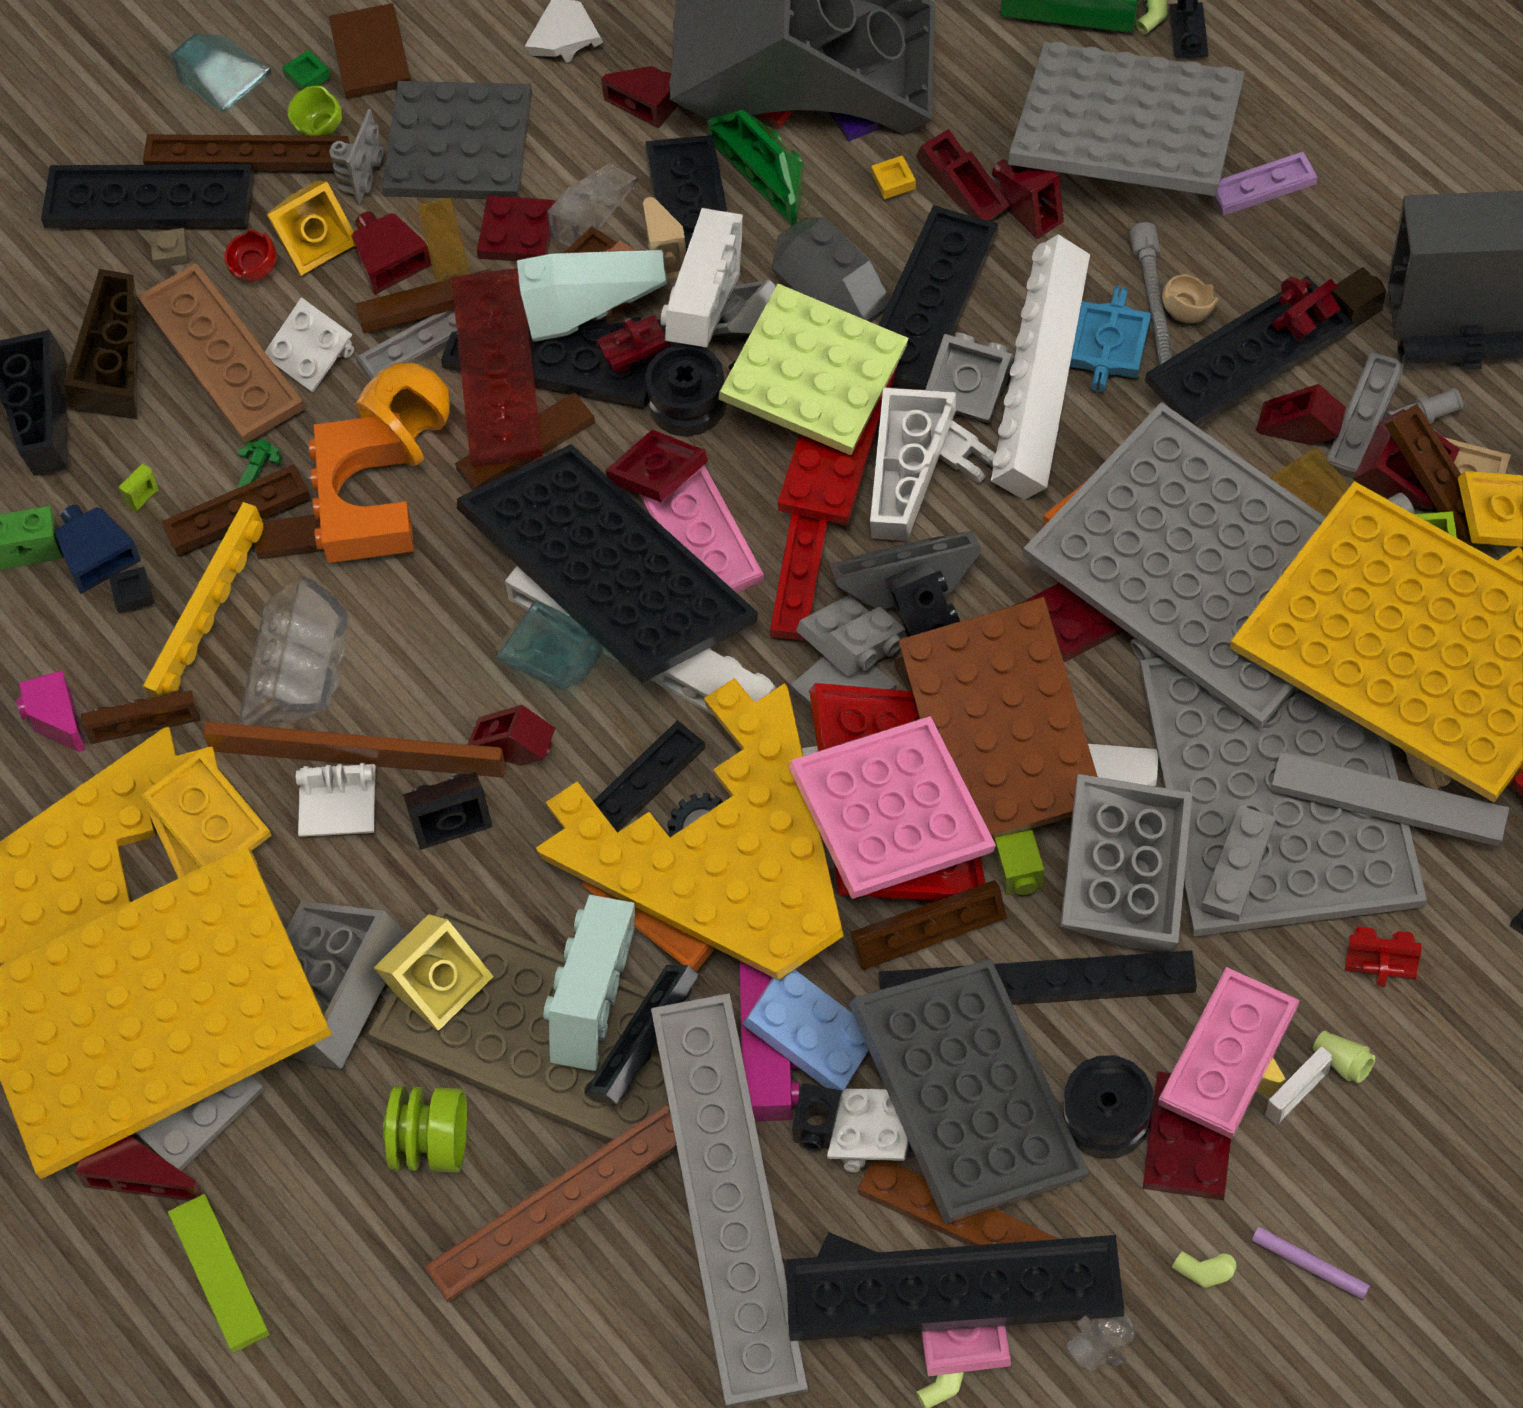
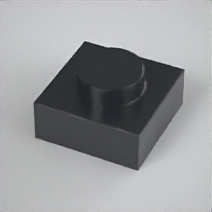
M145 567L109 575L118 613L154 604Z

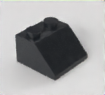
M476 772L457 774L450 777L447 781L431 786H418L411 792L403 794L420 850L493 827L485 794Z

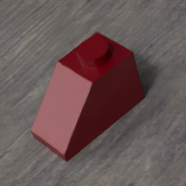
M653 66L609 73L601 78L604 101L657 128L661 127L679 105L670 100L669 81L671 73L663 72Z
M1316 384L1264 401L1256 431L1261 435L1314 445L1339 437L1346 407L1320 384Z
M519 705L478 717L467 745L502 748L505 762L522 766L541 761L547 756L552 745L550 741L556 728L524 705Z

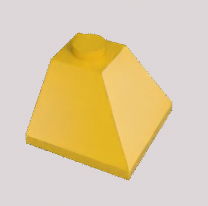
M315 181L287 197L266 214L299 276L354 246L351 237L354 231L327 181Z

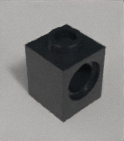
M802 1083L792 1125L793 1142L799 1143L801 1147L811 1151H820L823 1148L829 1149L842 1099L841 1090ZM814 1115H821L827 1119L821 1125H811L807 1122Z

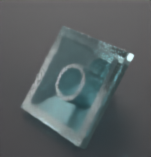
M194 34L170 54L178 80L223 113L271 74L269 67L226 36Z
M535 599L496 657L498 661L562 691L585 680L603 653L602 645L570 615Z

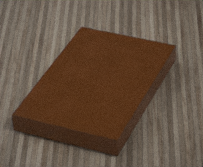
M393 3L329 16L346 99L397 89L398 81H411Z

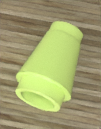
M1326 1030L1317 1037L1313 1045L1314 1052L1322 1046L1332 1054L1330 1066L1347 1081L1354 1080L1357 1083H1361L1369 1075L1375 1063L1376 1057L1369 1052V1047L1331 1034Z

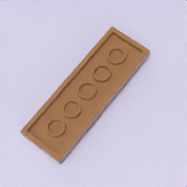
M197 263L137 296L140 306L244 444L305 409L301 398Z

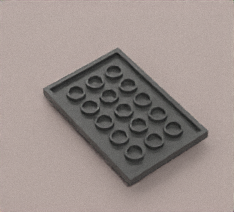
M992 959L854 997L849 1003L945 1224L1083 1180L1089 1174Z

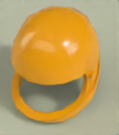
M397 362L376 374L363 389L354 406L360 418L376 416L385 423L406 446V464L417 466L424 461V456L415 442V438L423 430H441L444 427L450 414V394L446 384L431 369L421 364ZM395 413L400 414L401 422L394 415Z

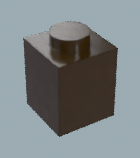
M1362 267L1337 283L1338 287L1330 292L1339 305L1340 310L1354 323L1353 330L1383 310L1386 289L1378 277L1372 276Z

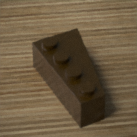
M99 269L64 382L67 404L70 408L138 420L137 296L134 275L104 269Z

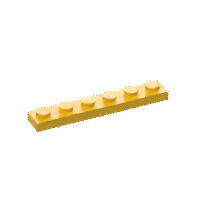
M243 502L143 684L149 699L166 696L170 692L178 691L182 673L186 666L194 661L197 654V646L202 636L211 630L215 612L220 603H224L227 600L231 590V583L236 574L244 569L247 553L253 542L256 543L262 535L263 521L256 506Z

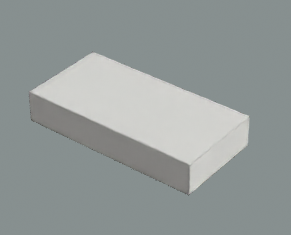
M1321 1046L1268 1100L1265 1116L1274 1124H1279L1329 1073L1332 1054Z

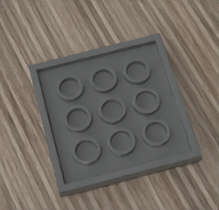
M398 81L382 184L384 197L487 199V195L519 197L532 98L531 84Z

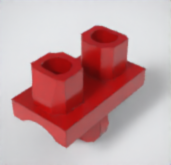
M1358 926L1354 935L1349 937L1345 971L1377 975L1376 985L1378 987L1386 986L1387 976L1416 979L1422 943H1415L1414 935L1411 932L1398 931L1392 934V940L1377 938V932L1373 928Z

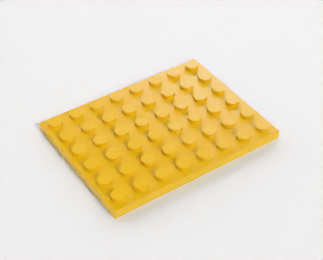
M1354 481L1232 638L1230 649L1495 803L1523 764V574Z
M247 845L0 966V1081L34 1171L40 1179L333 1035Z

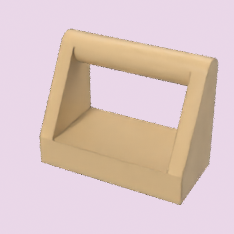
M648 197L643 201L649 250L663 251L667 283L676 282L686 255L683 226L655 198Z

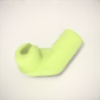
M1144 0L1147 1L1145 6L1148 7V12L1135 22L1136 28L1141 34H1148L1167 18V0Z
M1184 1251L1179 1254L1172 1266L1174 1270L1204 1288L1227 1282L1234 1276L1237 1267L1235 1259L1229 1254L1222 1253L1214 1258L1199 1262Z
M964 1372L937 1375L936 1382L916 1391L922 1407L931 1408L955 1396L960 1390Z

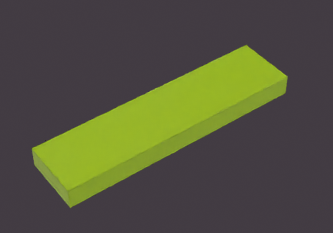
M203 1194L168 1211L232 1354L269 1336L268 1329L206 1195Z

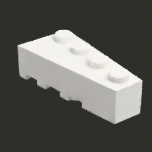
M883 388L870 517L872 539L908 541L956 412L955 392Z

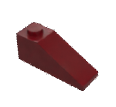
M131 1136L79 1160L76 1174L85 1188L185 1201L193 1200L202 1195L195 1180Z

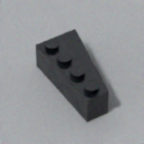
M50 330L0 340V400L7 413V420L18 453L34 476L68 469L66 393L64 387L65 359L64 352Z

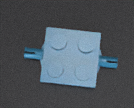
M1120 286L1114 287L1111 303L1081 302L1070 367L1093 371L1094 376L1090 387L1096 392L1098 383L1099 392L1105 391L1108 374L1138 378L1151 322V313L1133 310L1125 306L1128 289L1123 286L1120 297Z

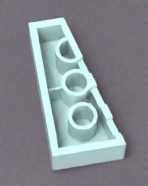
M589 894L584 910L578 909L574 922L575 937H569L565 946V966H559L555 974L554 997L548 996L544 1006L543 1018L544 1020H549L550 1063L597 1071L600 1059L598 1055V1040L605 1041L610 1005L615 1004L620 973L624 971L635 930V903Z

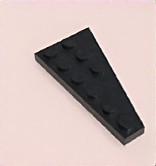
M660 316V320H658L660 326H661V316ZM641 317L631 319L636 323L641 320ZM605 320L587 321L577 326L579 330L569 335L535 342L532 339L529 326H518L517 331L496 332L494 328L454 331L449 336L441 358L442 368L567 393L575 392L577 395L645 408L648 401L645 375L648 364L652 360L640 359L632 363L630 370L617 374L611 369L600 351L597 339L622 329L623 324H608ZM661 326L662 330L666 334V326Z

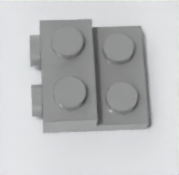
M956 332L955 336L944 334L925 390L955 392L956 414L991 424L1001 393L1004 394L1010 376V369L1014 363L1012 353H1009V348L998 343L989 342L988 346L975 343V338L964 333Z
M848 595L801 619L796 631L849 677L861 669L868 670L876 661L885 656L891 657L900 650L899 639H902L906 629L880 606L869 611L852 595Z

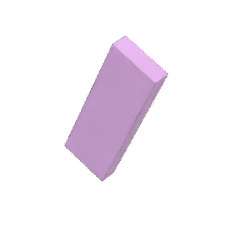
M1300 152L1221 179L1217 196H1211L1221 215L1225 216L1316 185L1318 176L1304 152Z

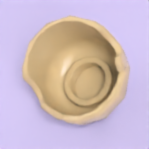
M1188 274L1173 276L1166 283L1162 292V301L1167 312L1173 319L1185 324L1198 323L1206 319L1213 311L1219 299L1218 297L1214 298V286L1212 284L1204 285L1198 278Z

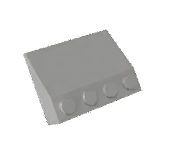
M1082 774L1076 776L1060 927L1124 947L1151 952H1170L1178 944L1192 792Z
M301 901L286 931L333 1035L290 1056L312 1065L341 1069L385 985L384 980L373 967L408 934L382 910Z

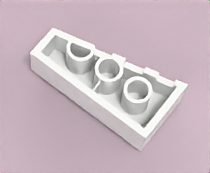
M701 209L676 284L672 287L669 304H665L662 309L661 326H666L665 341L701 347L708 346L740 276L742 214Z

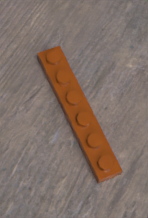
M872 1160L858 1187V1195L968 1246L1059 1239L994 1208L945 1224L925 1177L889 1160Z

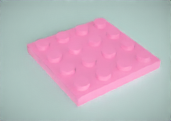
M931 716L796 758L790 762L789 769L852 899L993 853L996 844Z

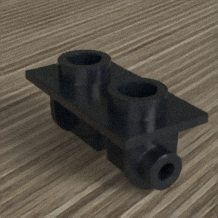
M1177 0L1176 4H1169L1174 57H1208L1203 2H1198V0Z

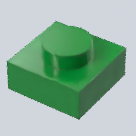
M309 49L282 67L284 76L300 91L306 87L318 86L331 77L329 68Z

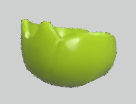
M310 86L295 94L289 103L287 115L289 121L300 134L329 136L336 131L342 121V107L325 87Z

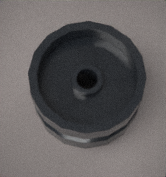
M689 344L674 345L657 353L648 364L645 379L651 417L659 428L672 435L689 437L707 432L714 428L722 419L727 405L726 402L719 400V392L725 382L721 362L713 352L701 346Z
M1116 1055L1096 1056L1082 1062L1069 1076L1064 1090L1063 1117L1076 1146L1082 1152L1097 1158H1119L1133 1152L1145 1140L1151 1124V1114L1153 1111V1087L1146 1073L1134 1062Z

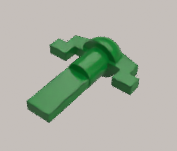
M263 439L256 442H247L244 449L239 448L237 452L239 457L248 458L250 452L253 454L237 488L256 481L267 457H270V463L280 465L282 458L279 455L281 451L271 445L269 441Z

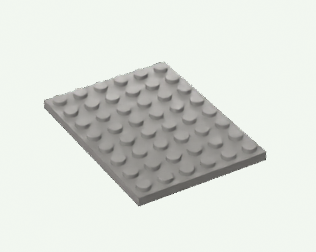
M1161 402L1023 548V556L1261 729L1297 687L1230 649V642L1326 517Z
M1163 657L1140 660V672L1155 748L1158 752V763L1163 788L1192 792L1184 893L1193 936L1423 908L1426 906L1427 898L1408 824L1271 791L1280 752L1398 780L1388 740L1298 688L1293 691L1260 729ZM1239 805L1275 816L1276 822L1240 920L1236 922L1201 910L1236 812Z

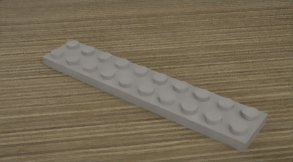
M730 993L651 1008L726 1408L808 1392L799 1342L790 1341L787 1281Z

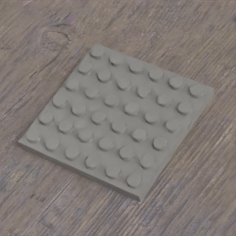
M1044 42L1011 145L1008 164L1217 196L1245 71L1235 70L1231 67L1205 66L1197 62L1171 61L1164 57L1137 56L1130 52L1103 51L1096 47L1069 46L1063 42Z

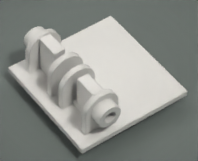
M301 297L265 353L276 366L314 393L337 357L349 358L353 354L354 347L351 340H349L353 334Z
M360 763V765L350 766L338 764L332 767L331 765H326V767L315 768L304 766L297 770L296 783L300 785L298 836L374 833L375 764L365 765V763Z
M844 1089L827 1158L841 1159L844 1163V1168L849 1172H858L860 1167L865 1165L866 1160L905 1161L909 1141L887 1090Z

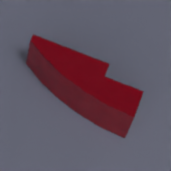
M949 129L921 145L916 157L938 185L968 215L990 221L1010 208L1011 205L973 152L966 153Z

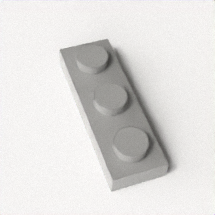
M1239 805L1203 899L1201 910L1239 922L1275 826V816Z

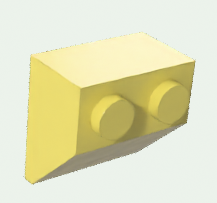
M430 914L373 967L400 1000L438 1031L494 977L449 920Z

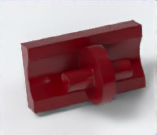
M1292 276L1285 279L1281 284L1282 295L1279 296V301L1282 305L1290 303L1293 307L1272 322L1275 329L1279 331L1286 326L1297 340H1300L1317 327L1306 310L1310 308L1321 323L1338 312L1340 307L1330 293L1338 287L1332 278L1310 294L1307 291L1311 287L1308 279L1305 278L1300 281Z
M655 315L636 323L631 318H628L622 322V329L597 339L600 351L611 369L617 374L630 370L632 363L640 359L652 360L657 353L671 346L670 341H665V333Z

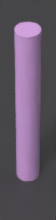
M1261 1227L1257 1228L1252 1238L1254 1243L1364 1300L1371 1286Z

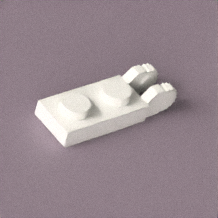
M952 420L939 459L955 470L959 469L965 476L979 484L984 480L985 475L979 467L973 465L967 458L973 452L981 461L993 467L992 460L995 453L980 443L978 437Z

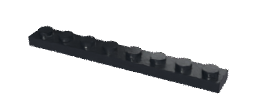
M1192 950L994 964L1012 1005L1196 993L1197 989ZM964 966L879 972L880 990Z

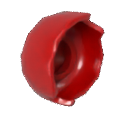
M250 229L245 234L236 236L227 245L224 260L228 271L235 278L245 282L259 281L274 270L277 261L276 248L267 233L261 234Z

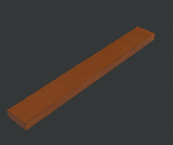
M209 721L205 723L203 732L208 747L212 746L214 752L355 765L365 763V765L375 764L378 767L455 774L476 772L477 776L504 778L506 768L502 748Z
M669 1103L425 1265L426 1271L447 1303L677 1149Z

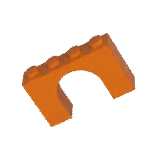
M395 413L394 415L401 422L400 414ZM376 416L314 424L315 439H309V451L311 460H316L317 468L311 469V481L313 490H318L319 498H313L312 502L315 519H320V528H315L314 532L317 549H324L327 562L332 563L414 552L412 520L407 501L375 506H356L345 502L338 496L343 483L360 470L407 463L406 446Z

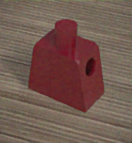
M1004 159L995 164L992 169V176L999 181L1000 191L1011 205L1007 211L1036 239L1064 222L1059 174L1055 171L1009 165L1008 161Z
M366 211L357 217L355 224L359 229L354 231L351 237L355 253L374 295L432 266L426 242L396 214L389 213L377 219L372 212Z

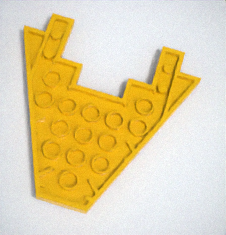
M733 678L704 697L706 707L742 749L713 769L715 777L730 794L731 797L672 837L667 835L650 812L617 833L577 781L546 801L549 811L562 826L563 830L537 846L536 851L542 860L622 901L635 903L636 908L780 980L844 935L822 836L789 769L791 760L803 757L804 755L788 687L784 683L757 702H754L739 682Z
M163 728L0 841V966L131 902L119 847L156 837L154 824L140 794L199 750L177 755L170 728ZM213 747L203 748L202 751L218 768Z

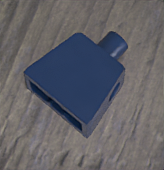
M70 505L62 511L61 519L65 524L57 528L55 534L80 594L109 579V575L120 573L141 561L132 538L102 508L95 507L84 513L79 505Z

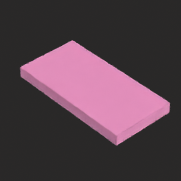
M705 465L662 503L639 494V499L646 512L736 593L764 582V574Z
M1226 967L1158 1099V1105L1232 1139L1299 1006L1300 1000Z

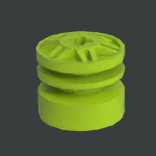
M393 1086L383 1124V1141L389 1170H402L406 1160L408 1169L410 1171H417L421 1164L423 1153H427L428 1164L432 1172H460L463 1165L467 1137V1101L464 1089L435 1088L430 1105H426V1098L422 1087H413L409 1098L406 1086Z

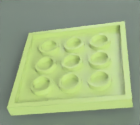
M777 284L719 392V400L852 455L883 394V388H886L907 347L909 338L781 284Z

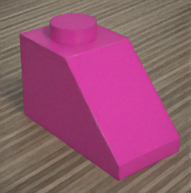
M63 671L20 682L19 687L22 697L17 698L16 703L22 720L29 719L34 731L78 752L86 750L71 689Z

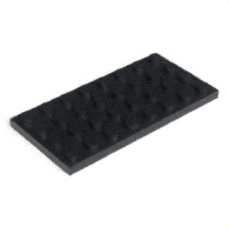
M572 444L457 498V510L642 683L757 622L758 612Z

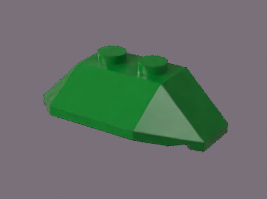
M743 109L713 116L708 119V135H713L715 148L791 226L796 224L803 187L802 168L804 167L798 153L794 150L790 151L782 143L780 136L775 130H769L759 119Z

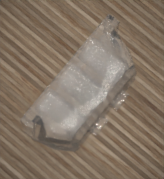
M301 575L265 603L238 724L261 726L262 724L284 725L308 719L329 707L332 694L335 692L339 682V677L336 676L338 664L345 653L343 640L348 613L335 596L314 580Z

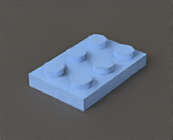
M795 969L780 980L772 977L742 1025L826 1088L844 1091L869 1051L854 1014Z

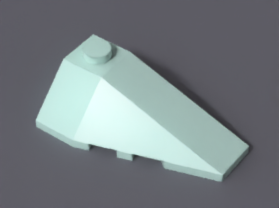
M662 250L556 253L517 260L520 292L534 342L569 335L579 330L577 326L592 318L600 319L608 315V310L624 302L631 303L667 284Z

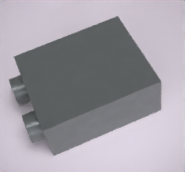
M1523 190L1404 196L1387 280L1395 340H1399L1402 337L1461 334L1460 326L1478 325V327L1483 328V333L1523 331Z

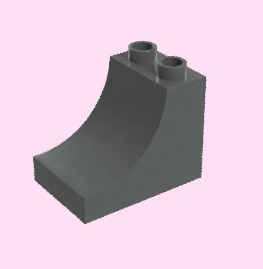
M676 0L675 18L673 20L672 73L669 81L670 100L706 119L740 109L745 110L751 115L788 110H816L848 114L868 119L887 126L902 135L932 121L935 3L931 0Z

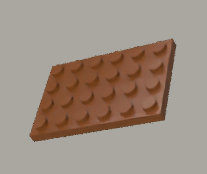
M1044 597L899 639L920 719L931 716L993 840L996 837L1022 832L1072 817L1076 776L1078 774L1098 776Z

